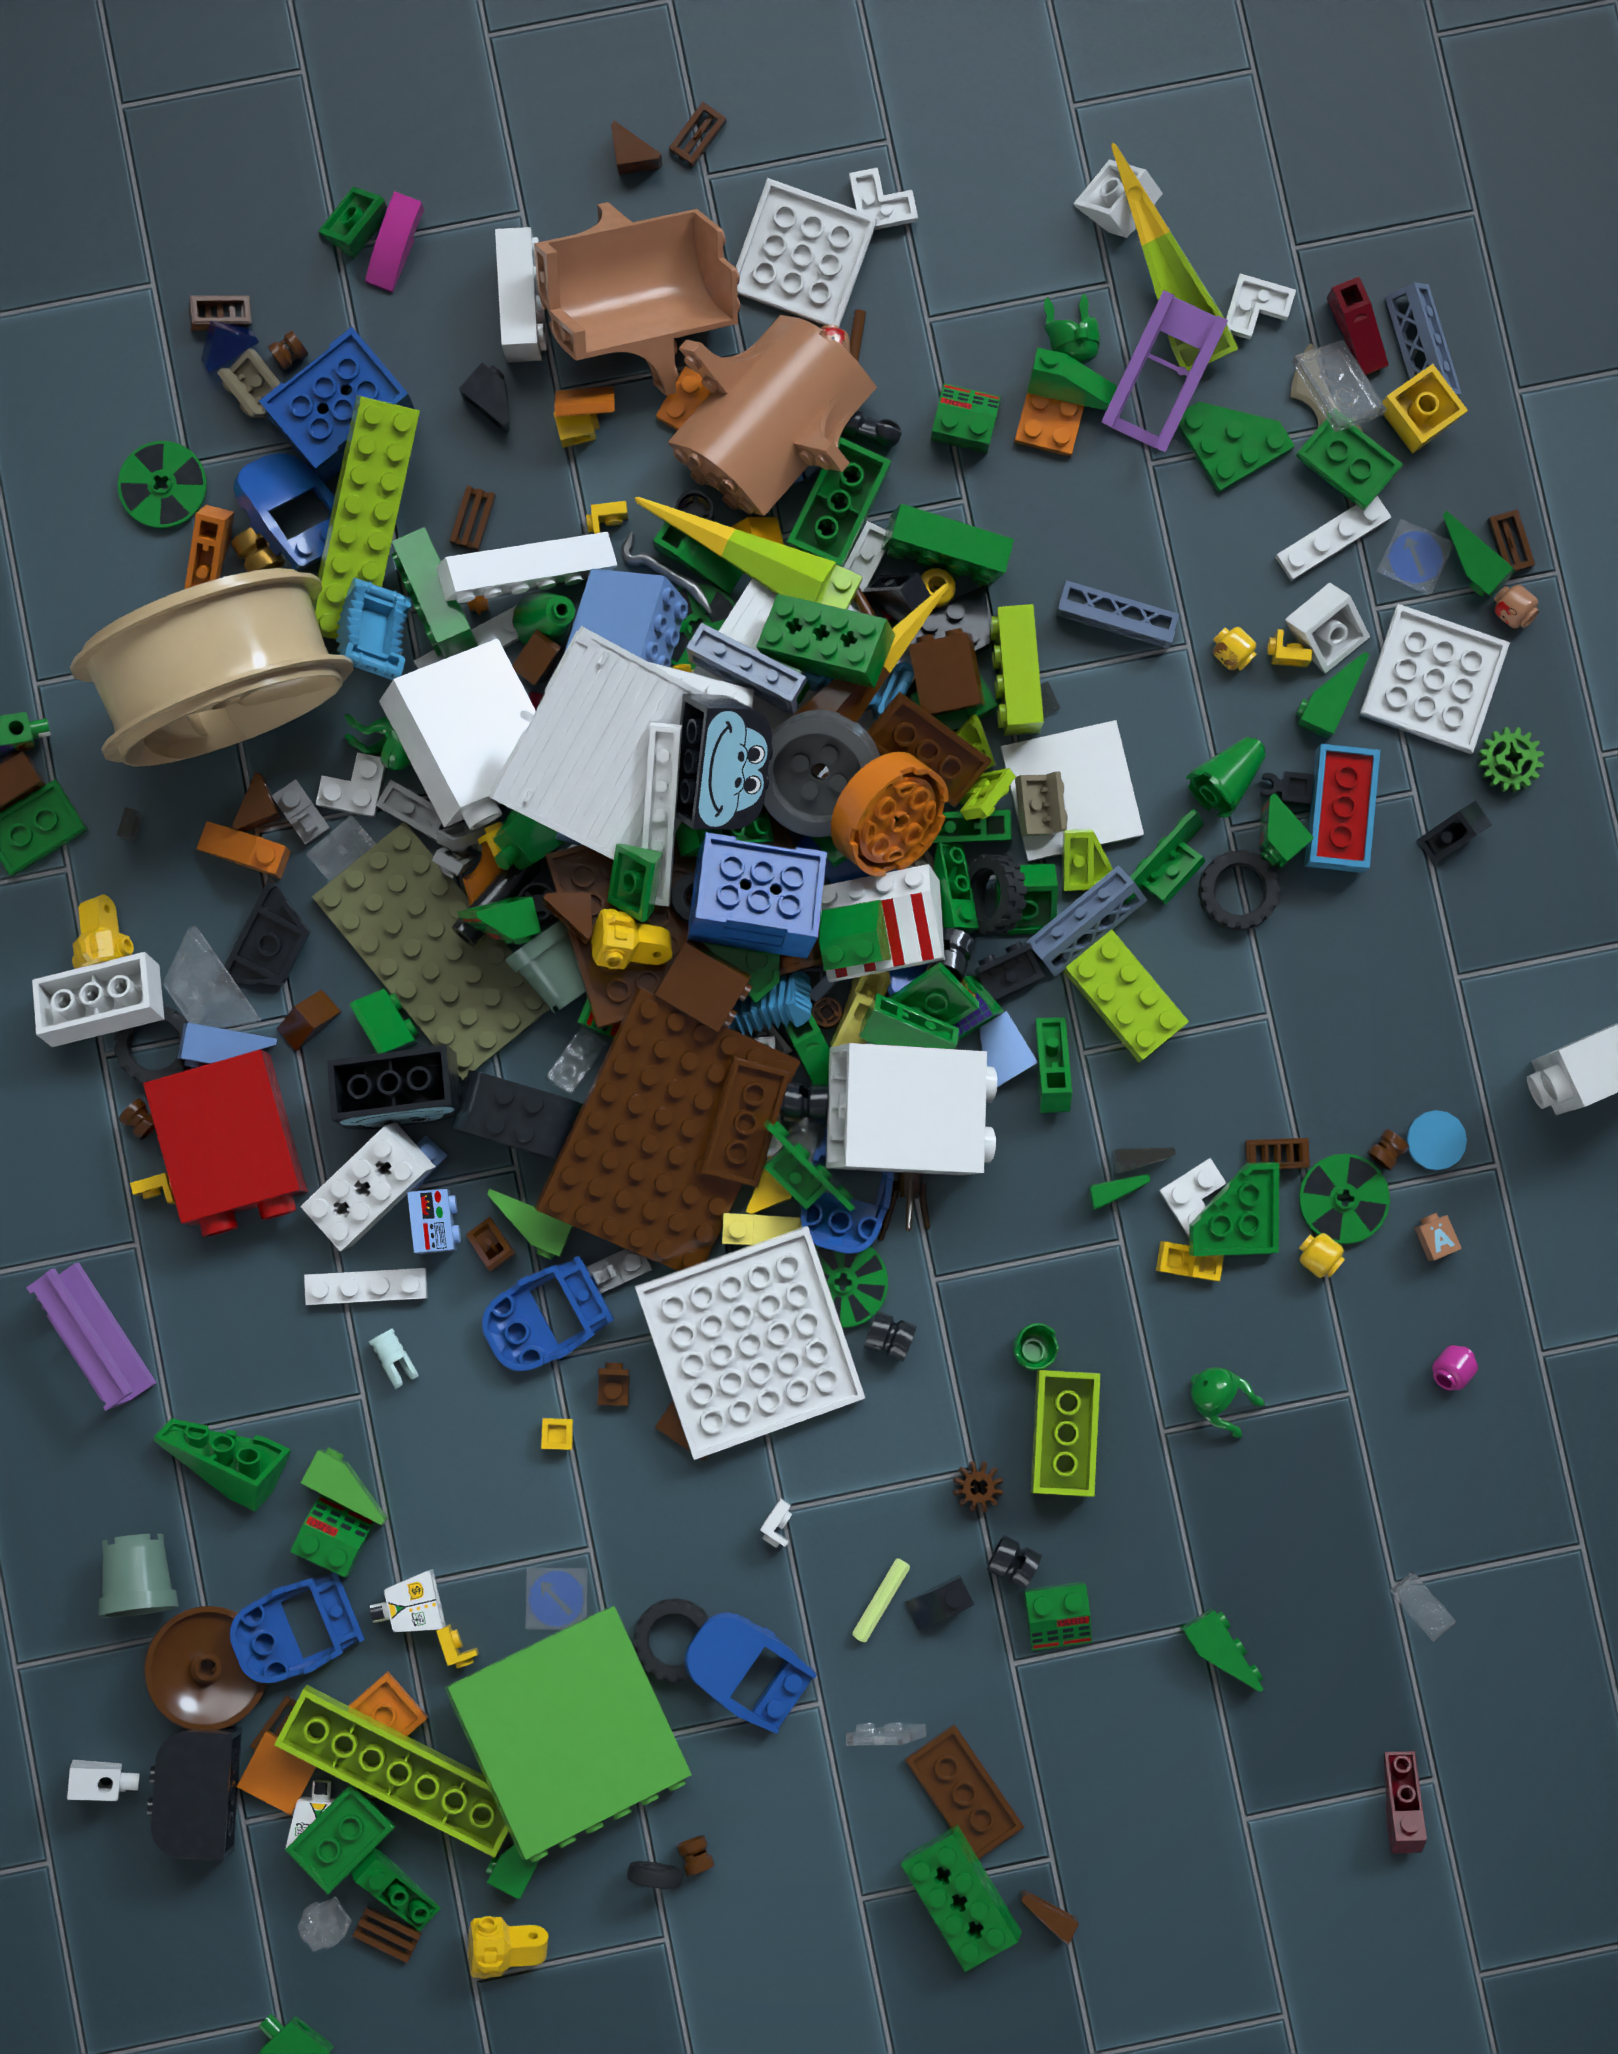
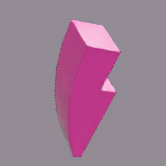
M394 191L373 249L365 278L366 283L393 293L414 243V233L424 212L421 201Z

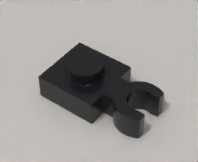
M1284 771L1282 779H1278L1272 773H1264L1262 775V780H1269L1272 783V789H1261V796L1270 797L1274 793H1279L1283 803L1311 804L1314 774Z

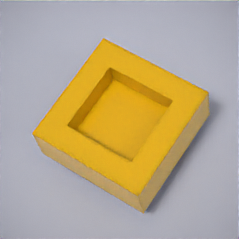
M542 1418L541 1449L572 1450L573 1419Z

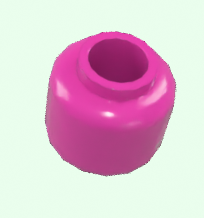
M1451 1345L1446 1347L1432 1365L1434 1379L1439 1386L1446 1390H1461L1465 1388L1478 1371V1364L1474 1353L1464 1346Z

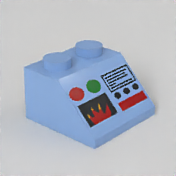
M448 1189L407 1192L414 1253L429 1254L457 1250L456 1243H461L459 1225H454L453 1213H458L456 1195H451Z

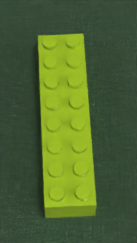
M356 395L318 578H320L322 583V591L312 603L322 637L337 639L339 636L336 633L340 627L337 622L341 618L342 606L345 603L344 600L353 578L371 582L382 587L420 410Z
M309 1685L304 1687L274 1744L275 1746L494 1858L496 1857L508 1833V1829L483 1774L401 1734V1732L372 1719Z

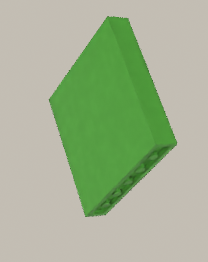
M615 1606L603 1609L444 1687L521 1859L527 1860L530 1858L531 1862L537 1861L548 1855V1848L556 1844L561 1848L576 1840L575 1834L586 1830L587 1834L598 1830L604 1826L603 1820L611 1816L614 1819H618L631 1812L630 1806L640 1801L642 1805H646L659 1798L658 1792L666 1788L669 1791H673L686 1784L685 1778L692 1775Z

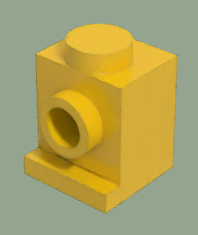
M553 412L562 448L596 440L595 430L600 429L597 414L557 417L555 412Z

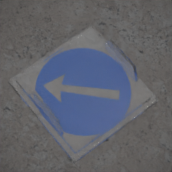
M1400 519L1377 572L1431 596L1454 543Z
M527 1568L526 1629L563 1630L587 1618L588 1568Z

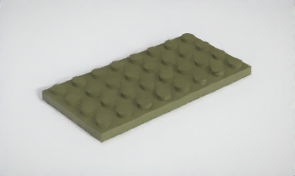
M403 822L315 893L312 898L391 994L395 992L405 1011L433 1045H447L457 1053L458 1075L464 1081L468 1070H478L551 1009L520 972L517 971L515 973L504 961L513 952L503 940L493 939L485 934L473 947L464 942L452 930V926L459 919L457 912L470 907L468 897L452 878L446 876L438 869L439 864L432 861L434 856L410 827Z

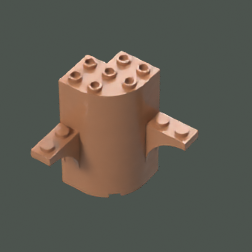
M610 203L597 204L598 223L592 228L578 234L534 243L539 296L543 310L548 309V313L551 316V322L548 325L559 345L576 361L613 352L637 354L646 360L652 374L653 385L665 396L675 394L678 371L675 366L677 344L674 338L738 324V312L740 311V301L737 297V285L740 281L738 270L723 258V246L726 243L724 231L698 209L632 222Z
M780 315L754 345L746 351L731 357L721 358L709 351L701 342L686 340L679 347V350L685 356V363L692 370L700 374L703 378L701 380L702 384L711 391V394L672 436L668 444L674 450V457L680 463L687 465L692 471L690 476L693 480L702 486L706 484L719 490L724 496L722 498L723 502L733 510L740 509L748 514L755 513L765 516L808 466L815 465L825 470L832 469L843 472L850 464L838 449L840 435L850 418L874 392L877 386L857 360L838 341L834 339L831 342L822 335V329L806 320Z

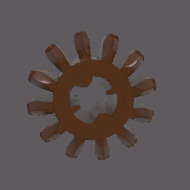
M970 1461V1473L963 1467L958 1469L965 1476L964 1480L957 1477L953 1478L954 1483L962 1485V1488L953 1490V1495L965 1494L960 1499L959 1505L964 1506L971 1500L970 1512L976 1510L977 1503H980L982 1512H987L985 1501L988 1500L993 1506L998 1504L991 1496L993 1493L999 1496L1003 1495L1004 1491L994 1488V1485L1002 1484L1004 1481L1003 1478L991 1479L998 1471L996 1467L991 1468L986 1474L987 1462L982 1461L980 1469L977 1471L975 1462ZM974 1479L978 1482L984 1479L986 1485H983L986 1490L982 1494L978 1491L974 1494L971 1492L970 1488H973V1486L970 1484Z

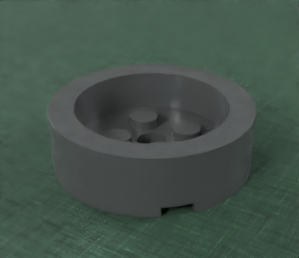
M810 710L788 718L772 733L773 756L768 766L769 787L765 791L764 805L769 813L789 830L806 836L825 837L831 836L832 814L845 786L861 768L880 756L871 736L857 722L855 723L834 711ZM817 763L826 765L829 774L825 778L816 776L812 773L813 765Z

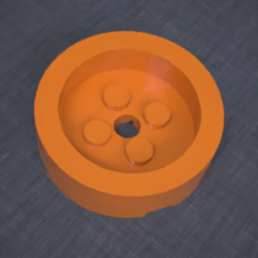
M892 752L872 760L851 778L836 802L831 819V837L836 849L869 875L886 876V872L893 869L902 870L907 868L927 851L943 826L946 818L942 814L944 803L949 801L948 789L944 780L931 768L909 753ZM895 816H896L897 818L900 817V819H899L897 822H896V820L894 819Z

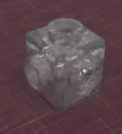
M335 1896L321 1904L315 1902L309 1905L303 1911V1916L297 1928L302 1940L308 1943L313 1952L323 1947L326 1949L331 1948L344 1938L351 1919Z

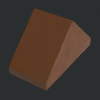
M615 120L613 121L611 130L618 175L660 169L663 165L662 154Z
M536 630L512 667L533 685L547 682L552 674L561 647L539 630Z
M255 772L231 826L238 831L247 832L281 818L266 779L257 772Z
M591 892L547 893L543 897L542 904L587 945L592 937Z
M321 989L295 1005L277 1027V1030L295 1051H298L342 1011Z
M488 1217L465 1234L487 1269L491 1272L496 1271L517 1255V1252L491 1217Z

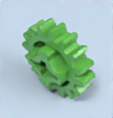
M1505 727L1502 729L1501 735L1499 732L1494 731L1491 734L1492 740L1486 739L1483 741L1482 744L1487 749H1482L1478 752V755L1483 757L1484 760L1477 765L1479 768L1486 769V772L1482 775L1483 779L1489 776L1492 778L1491 787L1499 783L1501 784L1502 792H1505L1509 786H1511L1513 792H1517L1520 790V784L1527 788L1531 785L1529 778L1536 780L1540 776L1535 770H1540L1544 767V764L1538 761V758L1542 757L1544 752L1536 751L1535 748L1540 742L1539 740L1534 742L1529 740L1531 732L1522 736L1520 727H1517L1513 733H1510V729ZM1501 743L1500 753L1492 756L1496 745ZM1517 743H1519L1520 745H1522L1526 750H1524V749H1522L1520 746H1518ZM1509 755L1510 758H1515L1516 762L1512 765L1511 761H1506V756ZM1529 763L1528 770L1521 776V767ZM1496 769L1505 774V777L1498 773Z

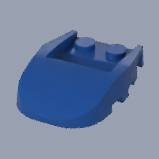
M284 453L269 454L244 466L234 480L233 490L241 509L246 510L250 517L251 523L249 525L256 534L260 533L269 543L268 547L276 556L283 554L292 564L290 569H294L297 572L321 560L330 518L287 540L269 512L313 490L318 498L324 502L329 511L328 515L331 517L335 498L333 493L302 460L293 455Z
M827 1126L824 1130L822 1142L812 1159V1164L815 1167L819 1164L823 1165L824 1159H826ZM878 1171L883 1174L875 1204L852 1199L851 1202L855 1208L850 1212L833 1194L824 1192L807 1210L801 1206L802 1227L807 1226L809 1228L813 1243L818 1247L844 1254H853L868 1248L877 1238L887 1209H889L894 1172Z
M577 1256L569 1262L553 1265L530 1276L527 1275L518 1280L506 1292L498 1295L484 1311L482 1328L496 1358L509 1369L523 1371L534 1369L568 1355L604 1326L612 1322L615 1317L595 1284L583 1258ZM555 1277L585 1329L558 1344L530 1292Z
M334 1572L272 1590L266 1596L243 1608L235 1616L230 1628L231 1645L241 1669L248 1677L260 1683H275L286 1680L289 1677L312 1672L331 1659L341 1655L344 1650L358 1641L360 1643L365 1640L340 1577ZM311 1589L334 1646L303 1658L281 1602Z
M730 1612L719 1613L706 1620L688 1645L684 1658L685 1669L690 1679L701 1690L706 1692L714 1702L737 1717L776 1734L779 1732L778 1728L808 1684L817 1676L815 1670L811 1666L808 1667L799 1658L797 1653L781 1641L774 1632L766 1627L762 1628L752 1623L743 1616ZM767 1647L785 1659V1661L750 1711L732 1699L731 1695L763 1648Z

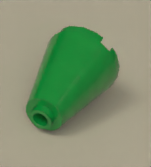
M533 592L521 599L515 607L512 618L513 628L515 627L518 639L524 645L528 643L536 630H539L557 645H561L569 634L575 615V608L571 600L565 596L548 592Z
M1244 737L1191 770L1186 776V780L1190 779L1191 781L1187 787L1193 797L1208 811L1213 807L1220 811L1217 816L1228 818L1235 812L1266 758L1263 743L1256 738Z

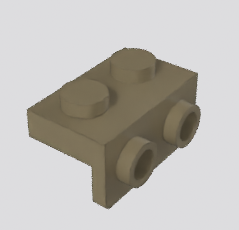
M247 349L230 368H221L217 374L223 380L222 385L238 399L240 408L246 415L252 418H266L267 415L259 400L276 388L280 382L254 349Z
M1056 771L1046 775L1017 776L1015 784L1021 836H1046L1066 831L1068 815L1064 805V783L1061 779V772Z

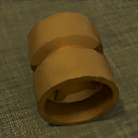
M252 527L236 536L231 543L239 558L246 560L244 567L247 572L282 568L285 565L286 561L282 554L276 556L268 547L269 543L260 533L256 534Z

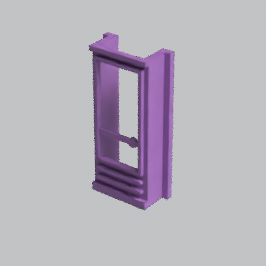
M1163 290L1101 422L1149 446L1166 452L1228 320L1205 312ZM1160 331L1200 349L1190 372L1186 371V368L1183 366L1178 367L1150 354ZM1147 357L1177 371L1179 375L1187 376L1159 436L1119 418Z
M80 1263L71 1265L60 1274L57 1273L55 1268L50 1269L42 1277L26 1287L30 1294H36V1300L42 1303L43 1306L41 1308L47 1311L48 1314L46 1316L100 1400L102 1402L105 1401L106 1405L103 1406L105 1411L130 1402L145 1390L157 1384Z

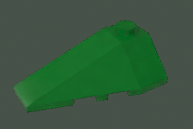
M172 1418L154 1436V1441L223 1495L255 1512L273 1493L291 1453V1449L263 1436L255 1435L254 1439L237 1436V1431L227 1429L226 1433L209 1430L207 1425Z

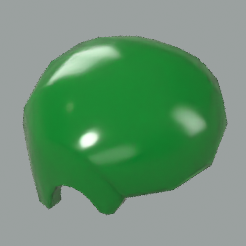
M1032 1323L1019 1330L1014 1338L1013 1352L1016 1360L1023 1368L1030 1371L1044 1370L1054 1363L1059 1351L1055 1330L1044 1323Z

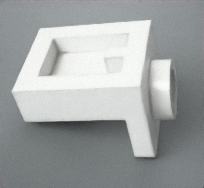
M781 1498L760 1528L765 1533L762 1538L776 1548L779 1544L786 1547L789 1540L774 1530L777 1526L783 1529L792 1515L788 1511L791 1505Z

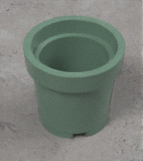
M560 920L504 960L515 973L517 971L520 972L548 1005L553 1014L586 992L567 928Z
M137 1534L115 1537V1544L108 1545L107 1539L102 1541V1598L98 1599V1617H127L165 1612L179 1608L177 1591L172 1590L164 1534H157L158 1540H151L150 1534Z

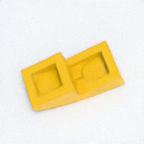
M1160 1241L1156 1271L1220 1282L1224 1255L1191 1256L1189 1255V1246Z

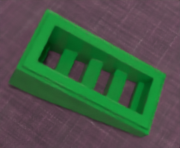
M1146 1174L1090 1185L1088 1193L1092 1210L1099 1209L1147 1185L1151 1181L1150 1175Z

